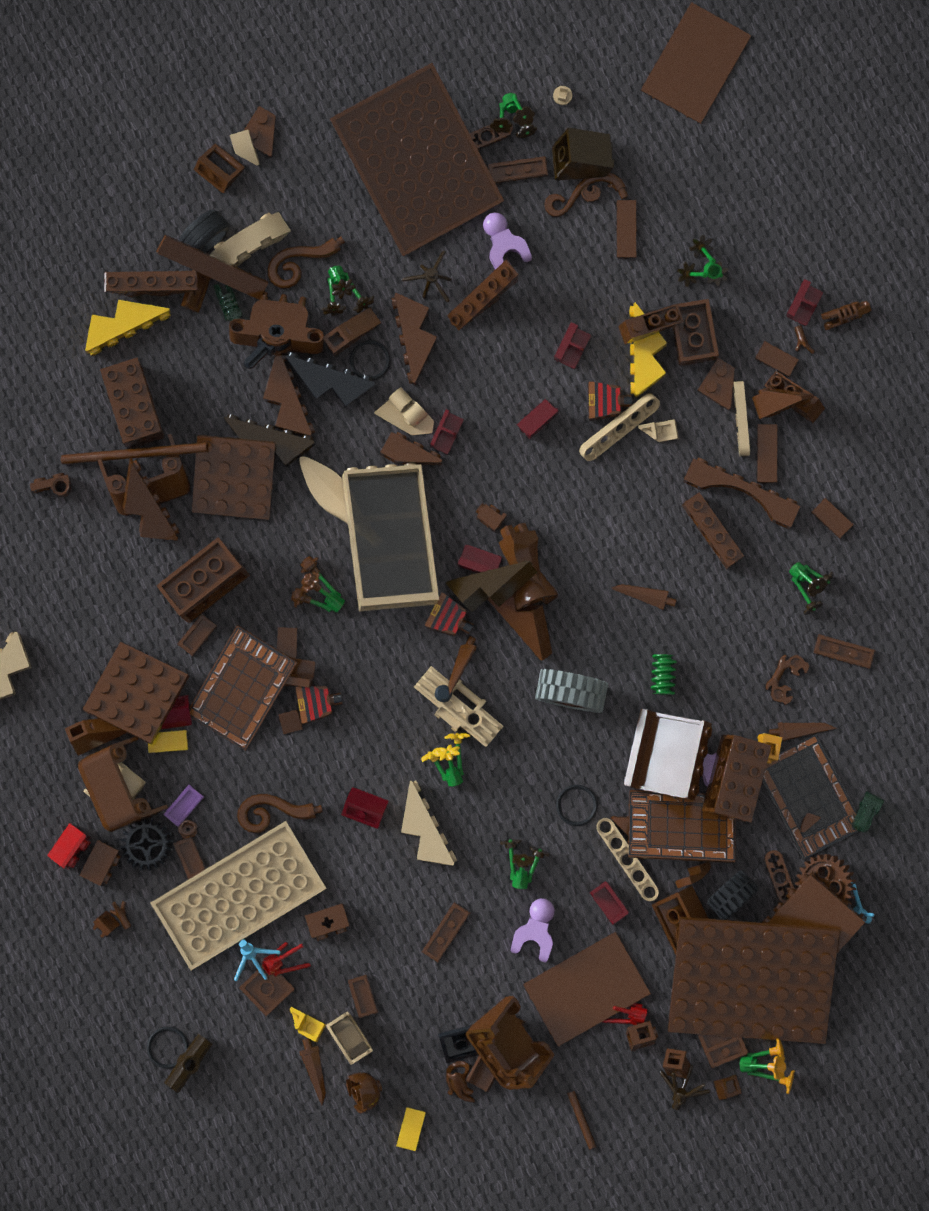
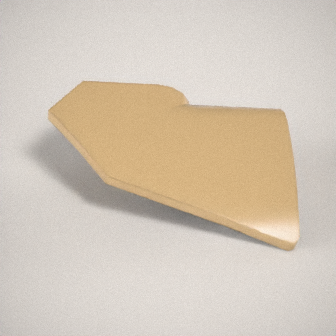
M402 387L397 389L389 397V400L374 412L377 416L410 435L431 434L433 432L434 420Z

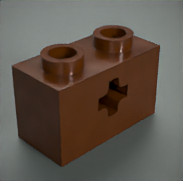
M343 903L305 915L311 937H316L317 941L328 938V933L334 931L336 935L346 932V927L350 926ZM326 917H328L329 920L333 919L334 922L331 924V928L329 929L327 926H323L322 924L323 922H325Z

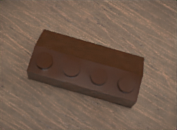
M692 885L652 904L675 955L680 917L708 919Z

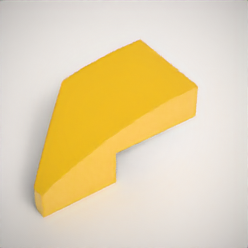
M291 1007L290 1012L292 1013L294 1026L298 1033L318 1042L326 1024Z

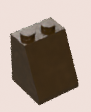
M568 127L552 146L555 180L606 177L614 168V159H612L613 144L610 134Z

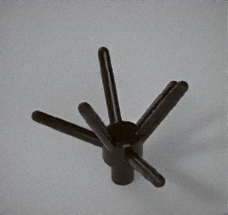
M442 251L433 268L428 269L424 265H420L425 274L404 277L402 281L425 278L427 283L422 297L426 298L430 284L434 283L446 302H449L448 296L437 281L438 279L452 280L450 277L440 275L437 272L446 251Z
M690 1065L687 1079H684L681 1088H678L675 1072L671 1073L673 1084L663 1071L660 1072V1075L674 1093L672 1097L674 1101L672 1108L674 1110H679L680 1106L685 1104L687 1098L710 1093L709 1089L700 1091L705 1087V1084H701L690 1092L685 1090L693 1065Z

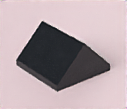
M471 1025L438 1033L446 1063L479 1055L466 1036V1032Z

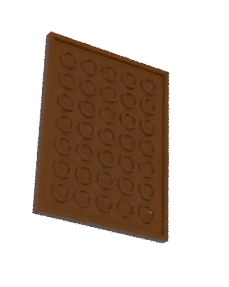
M433 63L426 65L329 118L402 256L504 201Z
M680 917L668 1032L769 1040L780 1039L782 1041L826 1044L839 929Z

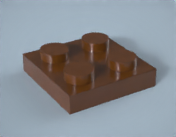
M262 965L261 968L268 978L265 980L257 970L239 989L267 1016L295 988L282 974L276 977L273 974L268 975Z

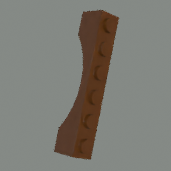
M693 458L683 480L684 483L700 490L710 487H726L744 492L763 507L771 522L787 529L791 528L800 508L797 505V501L791 498H786L785 500L779 497L780 494L773 490L765 491L761 489L762 486L758 483H747L743 481L744 478L740 475L733 474L732 476L725 473L726 470L722 467L715 466L714 468L709 466V462L704 459L698 458L696 460Z

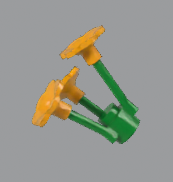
M776 1039V1047L769 1048L767 1051L748 1053L747 1057H741V1072H747V1075L779 1081L780 1084L786 1085V1094L790 1093L795 1071L792 1070L788 1077H784L786 1063L784 1062V1050L780 1039ZM765 1055H778L774 1057V1063H768V1065L759 1064L758 1059H755V1057ZM758 1068L768 1069V1071H772L774 1073V1076L757 1072Z

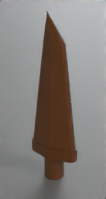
M625 584L611 587L615 591L664 610L665 604L675 607L677 600L667 597L669 591Z
M469 636L466 644L461 645L448 683L450 694L458 683L473 653L476 651L477 646L474 645L476 639L472 636Z
M779 722L777 723V729H769V734L782 737V741L837 728L827 723Z
M306 1038L302 1040L304 1050L299 1051L322 1106L326 1092L319 1047H312L310 1039Z

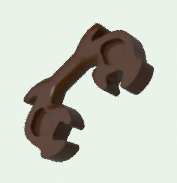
M786 655L780 658L774 675L766 683L765 687L768 690L772 686L771 698L773 701L782 702L786 705L793 699V696L786 697V691H791V688L786 685L779 687V680L787 668H791V673L795 676L800 675L798 670L803 668L804 673H807L809 663L805 662L799 655H794L787 661H785Z

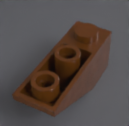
M674 304L627 319L618 327L626 345L683 323L684 320L678 305Z
M368 308L325 335L324 343L334 357H336L380 325L381 321L372 309Z
M777 371L774 372L764 385L766 388L769 387L770 390L783 389L811 394ZM814 396V398L792 409L808 421L814 423L825 408L820 399Z
M391 432L380 451L381 456L398 465L416 463V465L441 466L443 463L438 453L425 451L423 445L415 441L413 443L407 441V437L399 432L396 434Z
M100 719L82 720L65 728L69 741L78 756L127 733Z

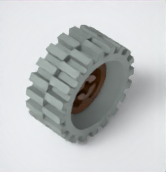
M541 669L535 699L557 706L601 713L603 712L608 683L580 674Z

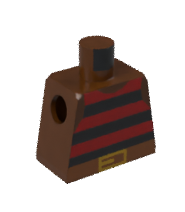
M598 382L588 383L589 421L619 416L620 407L632 406V396L620 395V386Z
M441 592L439 601L434 606L425 627L455 637L458 630L469 634L474 624L464 619L467 614L466 609Z
M327 686L296 687L303 725L333 715L331 706L343 704L341 693L329 695Z

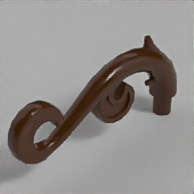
M609 172L606 177L583 179L576 186L563 209L555 210L553 208L555 201L565 202V198L559 194L549 195L544 202V207L549 215L560 217L572 207L580 194L587 202H595L600 198L601 192L597 186L593 185L591 192L587 190L588 186L592 183L600 181L609 183L608 187L614 188L619 193L621 200L628 197L625 190L626 186L621 178Z

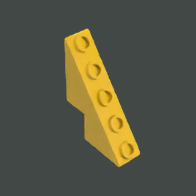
M118 300L115 318L91 316L85 351L87 354L94 356L101 352V348L107 345L112 347L119 343V339L123 337L126 339L136 334L135 331L141 328L146 330L154 325L153 322L159 319L160 321L171 317V311L169 308Z
M636 302L633 306L629 307L630 318L644 314ZM659 332L635 341L634 344H630V356H634V363H630V375H634V382H631L630 390L631 394H634L636 398L666 374L653 357L667 345V342Z

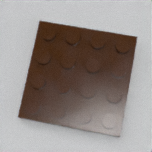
M198 435L197 443L208 442L209 452L196 453L192 512L269 520L276 442Z
M120 642L83 707V711L152 745L186 684L189 675Z

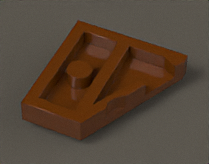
M259 106L244 131H250L254 148L271 158L273 154L276 115Z
M718 358L697 391L729 411L731 408L735 368Z
M697 1034L711 1068L748 1054L742 1037Z

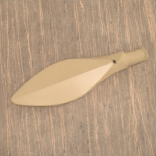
M300 457V466L305 481L315 500L324 510L348 524L342 478L321 463L308 457ZM350 489L353 517L363 516ZM369 522L354 523L355 531L361 537L363 536L373 548L378 547L382 543L383 539L375 533Z

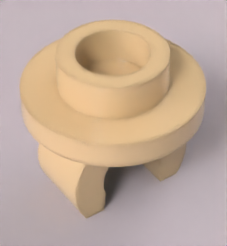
M566 86L557 87L553 93L554 101L559 105H567L572 100V91Z

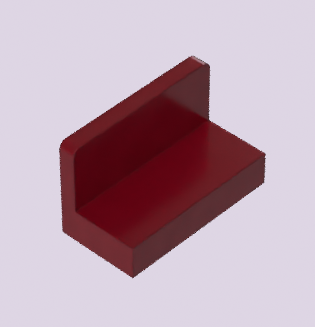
M544 399L517 426L531 439L559 413V410Z
M465 545L458 566L481 573L497 569L502 557L470 545Z
M188 695L178 696L161 729L192 725Z
M352 787L341 815L378 829L388 800Z

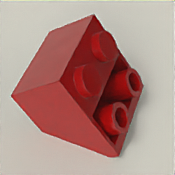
M69 823L47 856L64 869L74 868L80 860L78 858L80 852H85L90 846L91 842L89 839L91 837Z

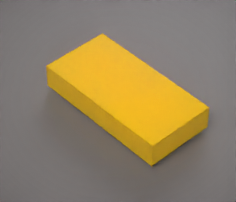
M187 731L158 732L152 745L148 743V753L188 750Z
M406 1108L397 1147L416 1151L426 1112Z

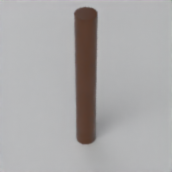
M575 1091L567 1093L589 1150L595 1148L596 1144Z

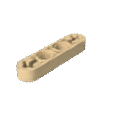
M737 381L733 382L735 408L737 410L735 415L736 426L738 427L739 456H750L744 382Z

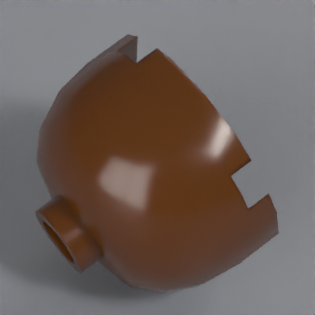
M358 1072L347 1076L349 1079L346 1080V1087L349 1096L351 1097L352 1095L356 1101V1105H354L356 1111L364 1113L373 1109L380 1100V1092L382 1091L380 1081L375 1080L372 1075L365 1072Z

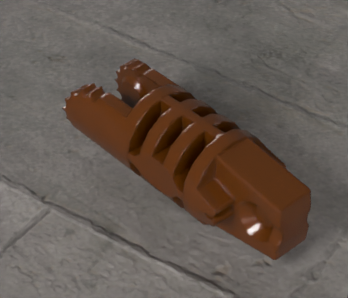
M856 301L822 313L821 317L823 320L837 318L824 324L825 330H829L844 323L857 320L872 310L868 301L860 303Z

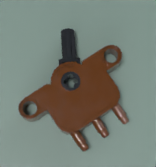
M264 291L260 300L254 303L250 320L234 319L229 324V339L232 343L257 347L244 361V365L248 369H253L267 354L269 356L281 355L287 351L318 354L324 348L323 332L319 329L308 328V311L304 296L300 297L298 304L287 303L286 294H282L279 301L268 300V293Z

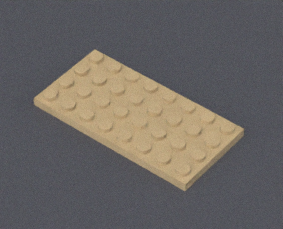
M285 821L152 901L151 905L189 969L193 970L327 888Z

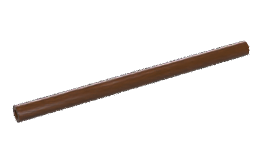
M205 442L61 455V463L73 464L97 462L100 459L102 461L203 453L209 452V444Z

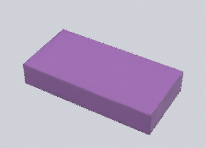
M188 785L163 815L179 827L204 797L192 786Z

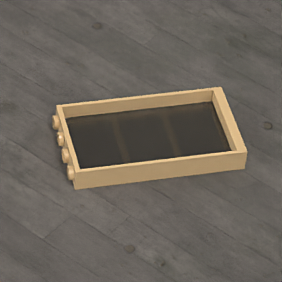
M406 463L404 466L389 464L383 468L368 466L366 469L359 470L357 467L348 468L344 471L342 480L359 611L436 605L439 601L421 464Z

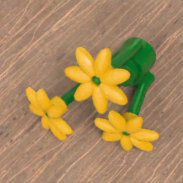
M467 733L448 734L445 736V739H454L456 747H452L450 744L447 746V749L444 747L435 748L432 752H428L421 758L422 762L428 759L434 762L442 775L443 781H447L450 787L457 786L463 782L462 775L464 773L462 770L460 743H462L464 737H470ZM456 755H457V766H458V769H457V767H454V764H453V761H452L453 756H456ZM438 757H440V761L445 758L448 761L450 768L446 769V773L440 765Z

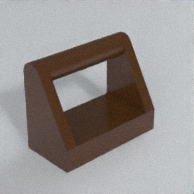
M215 143L198 158L194 171L220 192L225 193L245 169V166ZM215 152L234 167L236 171L229 176L209 160L210 156Z

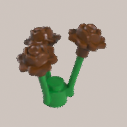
M306 557L300 564L302 567L301 573L307 572L309 574L304 575L301 581L303 585L301 589L295 588V591L292 593L291 601L294 602V607L297 608L298 605L304 602L324 608L328 612L331 610L338 612L345 600L340 597L341 594L319 573L320 570L316 567L319 558ZM319 579L332 593H328L321 588L322 586L318 583ZM313 589L316 592L319 591L326 596L324 601L326 604L311 599L312 597L306 593Z

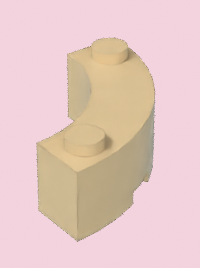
M279 212L272 215L267 213L260 218L261 220L246 227L227 241L216 244L214 246L215 250L210 255L238 267L251 257L250 254L260 248L263 250L281 241L291 230Z

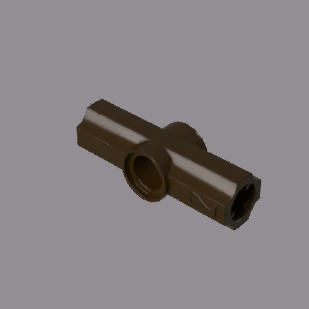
M197 1034L186 1052L178 1057L176 1066L164 1084L179 1093L190 1076L198 1071L201 1060L213 1044ZM191 1059V1065L185 1068L186 1061Z

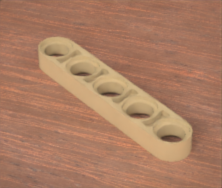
M653 394L644 395L584 442L579 450L580 455L587 461L596 459L659 408L660 401ZM650 400H653V404L649 407H646L647 403ZM638 412L637 417L631 419L632 414ZM623 423L622 429L616 431L617 426ZM608 435V439L601 443L602 438ZM593 447L592 452L586 455V451Z
M601 819L596 825L599 835L641 897L646 901L655 900L659 894L657 886L638 858H633L631 865H624L622 863V857L628 854V844L610 819ZM604 821L609 822L611 825V829L607 833L600 830V824ZM613 838H619L622 841V846L619 849H614L611 846ZM637 870L644 873V879L641 882L633 879V873ZM646 887L654 888L655 896L653 898H647L644 895Z

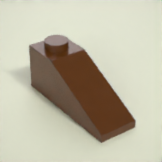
M769 387L759 390V394L752 397L759 419L773 417L814 398L813 394L783 389L770 390Z

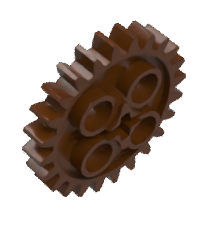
M820 854L817 857H810L811 862L805 861L806 867L799 868L802 874L796 875L799 879L805 873L809 875L814 871L816 873L814 876L847 905H852L849 898H855L851 891L857 889L852 887L856 880L850 878L854 872L847 871L850 866H843V859L838 860V856L831 857V854ZM826 868H827V870H828V875H827V876L825 875V869H826ZM837 884L840 886L839 892L836 889Z

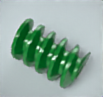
M652 655L653 659L658 660L652 663V666L657 668L651 672V674L657 676L651 678V682L656 684L651 686V690L656 691V693L652 694H675L674 691L670 690L671 687L676 685L670 682V680L676 679V676L671 675V672L676 671V668L671 667V664L677 663L676 660L671 659L674 655Z

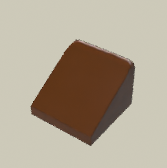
M298 710L279 714L283 734L303 730Z
M806 813L799 831L801 833L806 832L821 817Z
M736 1075L714 1081L719 1100L742 1094Z

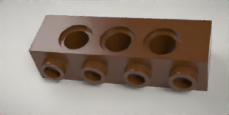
M700 492L683 503V508L726 569L743 559V553Z

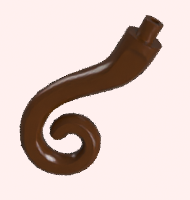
M340 236L336 240L331 238L324 244L316 247L295 246L281 250L271 259L268 265L269 280L276 287L283 289L295 286L301 278V269L295 262H286L283 264L282 269L284 271L292 270L293 277L288 280L280 278L278 267L284 260L291 257L318 259L331 257L341 250L340 246L345 241Z
M256 794L248 797L241 803L237 812V819L244 830L251 833H259L268 827L271 817L265 808H256L254 814L261 816L262 821L259 824H252L248 820V811L255 805H271L285 814L301 820L314 819L316 814L323 813L322 805L314 806L313 803L294 805L274 795Z

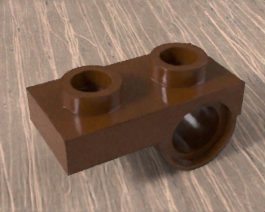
M59 473L53 475L51 479L46 480L45 477L35 479L34 483H30V488L33 493L52 489L57 496L66 497L71 492L72 484L68 475ZM60 483L66 484L64 492H57V486Z

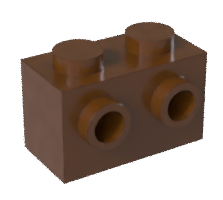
M97 840L79 876L99 886H103L104 883L108 884L112 876L110 873L112 867H116L121 859L120 851Z

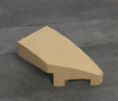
M245 130L231 134L230 138L235 154L257 166L260 165L250 131Z
M675 419L638 425L640 430L658 442L679 439Z

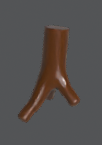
M802 325L796 326L795 332L798 343L795 351H799L803 345L804 348L813 354L815 351L807 342Z
M113 902L112 905L115 911L110 910V913L120 920L124 930L131 927L125 913L126 902H122L121 908H119L116 902Z

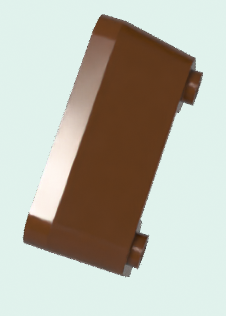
M169 434L168 438L171 445H176L172 434ZM180 455L166 456L162 461L164 473L149 478L152 485L150 489L152 492L156 491L161 499L159 504L188 494L191 488ZM101 459L97 460L118 513L123 516L132 515L125 514L123 509L126 480L121 475L109 477L104 462Z
M136 736L95 752L78 763L79 772L100 821L109 832L130 826L143 819L151 818L168 808L166 804L151 810L149 803L145 799H132L118 764L126 759L125 747L137 741L138 737Z

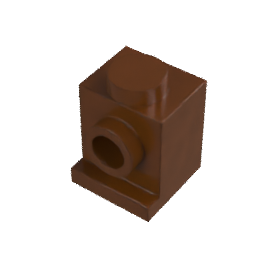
M482 503L476 510L478 514L476 519L493 532H496L507 517L505 513L501 516L499 514L500 510L492 504L489 507Z
M650 1021L627 1027L626 1030L631 1051L653 1045L656 1038H658L655 1026L652 1027ZM642 1034L646 1038L640 1040L639 1035Z
M667 1048L663 1068L668 1076H672L671 1073L675 1072L676 1077L687 1079L690 1063L686 1057V1051Z

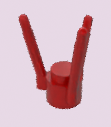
M285 942L276 950H279L281 952L288 945V943ZM303 944L294 947L279 957L276 956L277 954H270L265 957L264 961H262L265 972L276 977L282 973L310 967L311 964L307 963L280 969L283 966L281 960L301 949Z
M639 1003L632 1004L634 1007H631L630 1010L614 1006V1010L628 1014L630 1019L608 1018L603 1022L641 1024L645 1021L647 1009L642 1008V1004Z

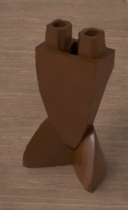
M520 523L514 528L512 525L502 528L500 532L503 540L499 542V545L509 565L530 561L537 571L530 580L516 591L515 605L517 610L542 600L544 604L551 603L558 597V593L540 572L537 549L538 537L535 530L529 531L526 523Z

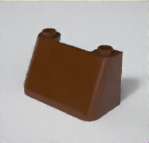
M514 996L502 999L471 1025L466 1032L468 1040L498 1083L509 1090L532 1088L555 1056L546 1042L533 1041L515 1015L520 1011L521 1006Z

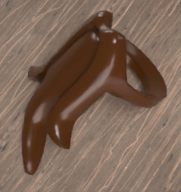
M465 1061L452 1063L446 1070V1081L450 1089L447 1094L452 1095L455 1092L460 1099L474 1103L475 1100L469 1096L474 1091L468 1088L465 1080L470 1071L468 1063ZM457 1067H464L466 1069L464 1074H451V1072Z

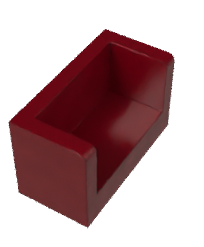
M606 881L589 892L612 925L629 914Z

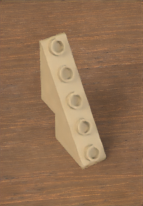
M11 632L6 639V646L4 649H0V700L16 694L10 676L32 668L20 633Z
M410 781L401 833L421 836L417 860L454 866V862L457 859L452 850L448 852L445 846L448 844V841L444 834L438 833L436 827L439 824L434 815L430 817L427 811L430 807L426 799L423 798L421 800L418 794L421 789L417 781Z

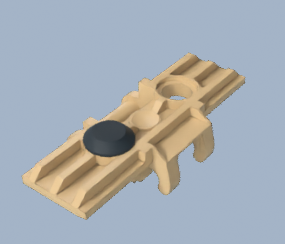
M431 666L414 688L439 708L435 716L441 717L451 725V729L454 732L461 726L482 745L487 747L503 728V725L482 709L486 700H481L463 685L460 679L450 694L449 680ZM456 689L476 705L475 709L471 710L453 695V692ZM471 714L479 716V722L475 725L468 722V717Z

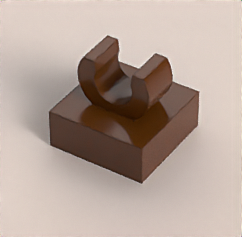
M105 911L93 922L95 924L93 929L99 928L103 932L100 935L102 938L111 934L120 924L108 911Z

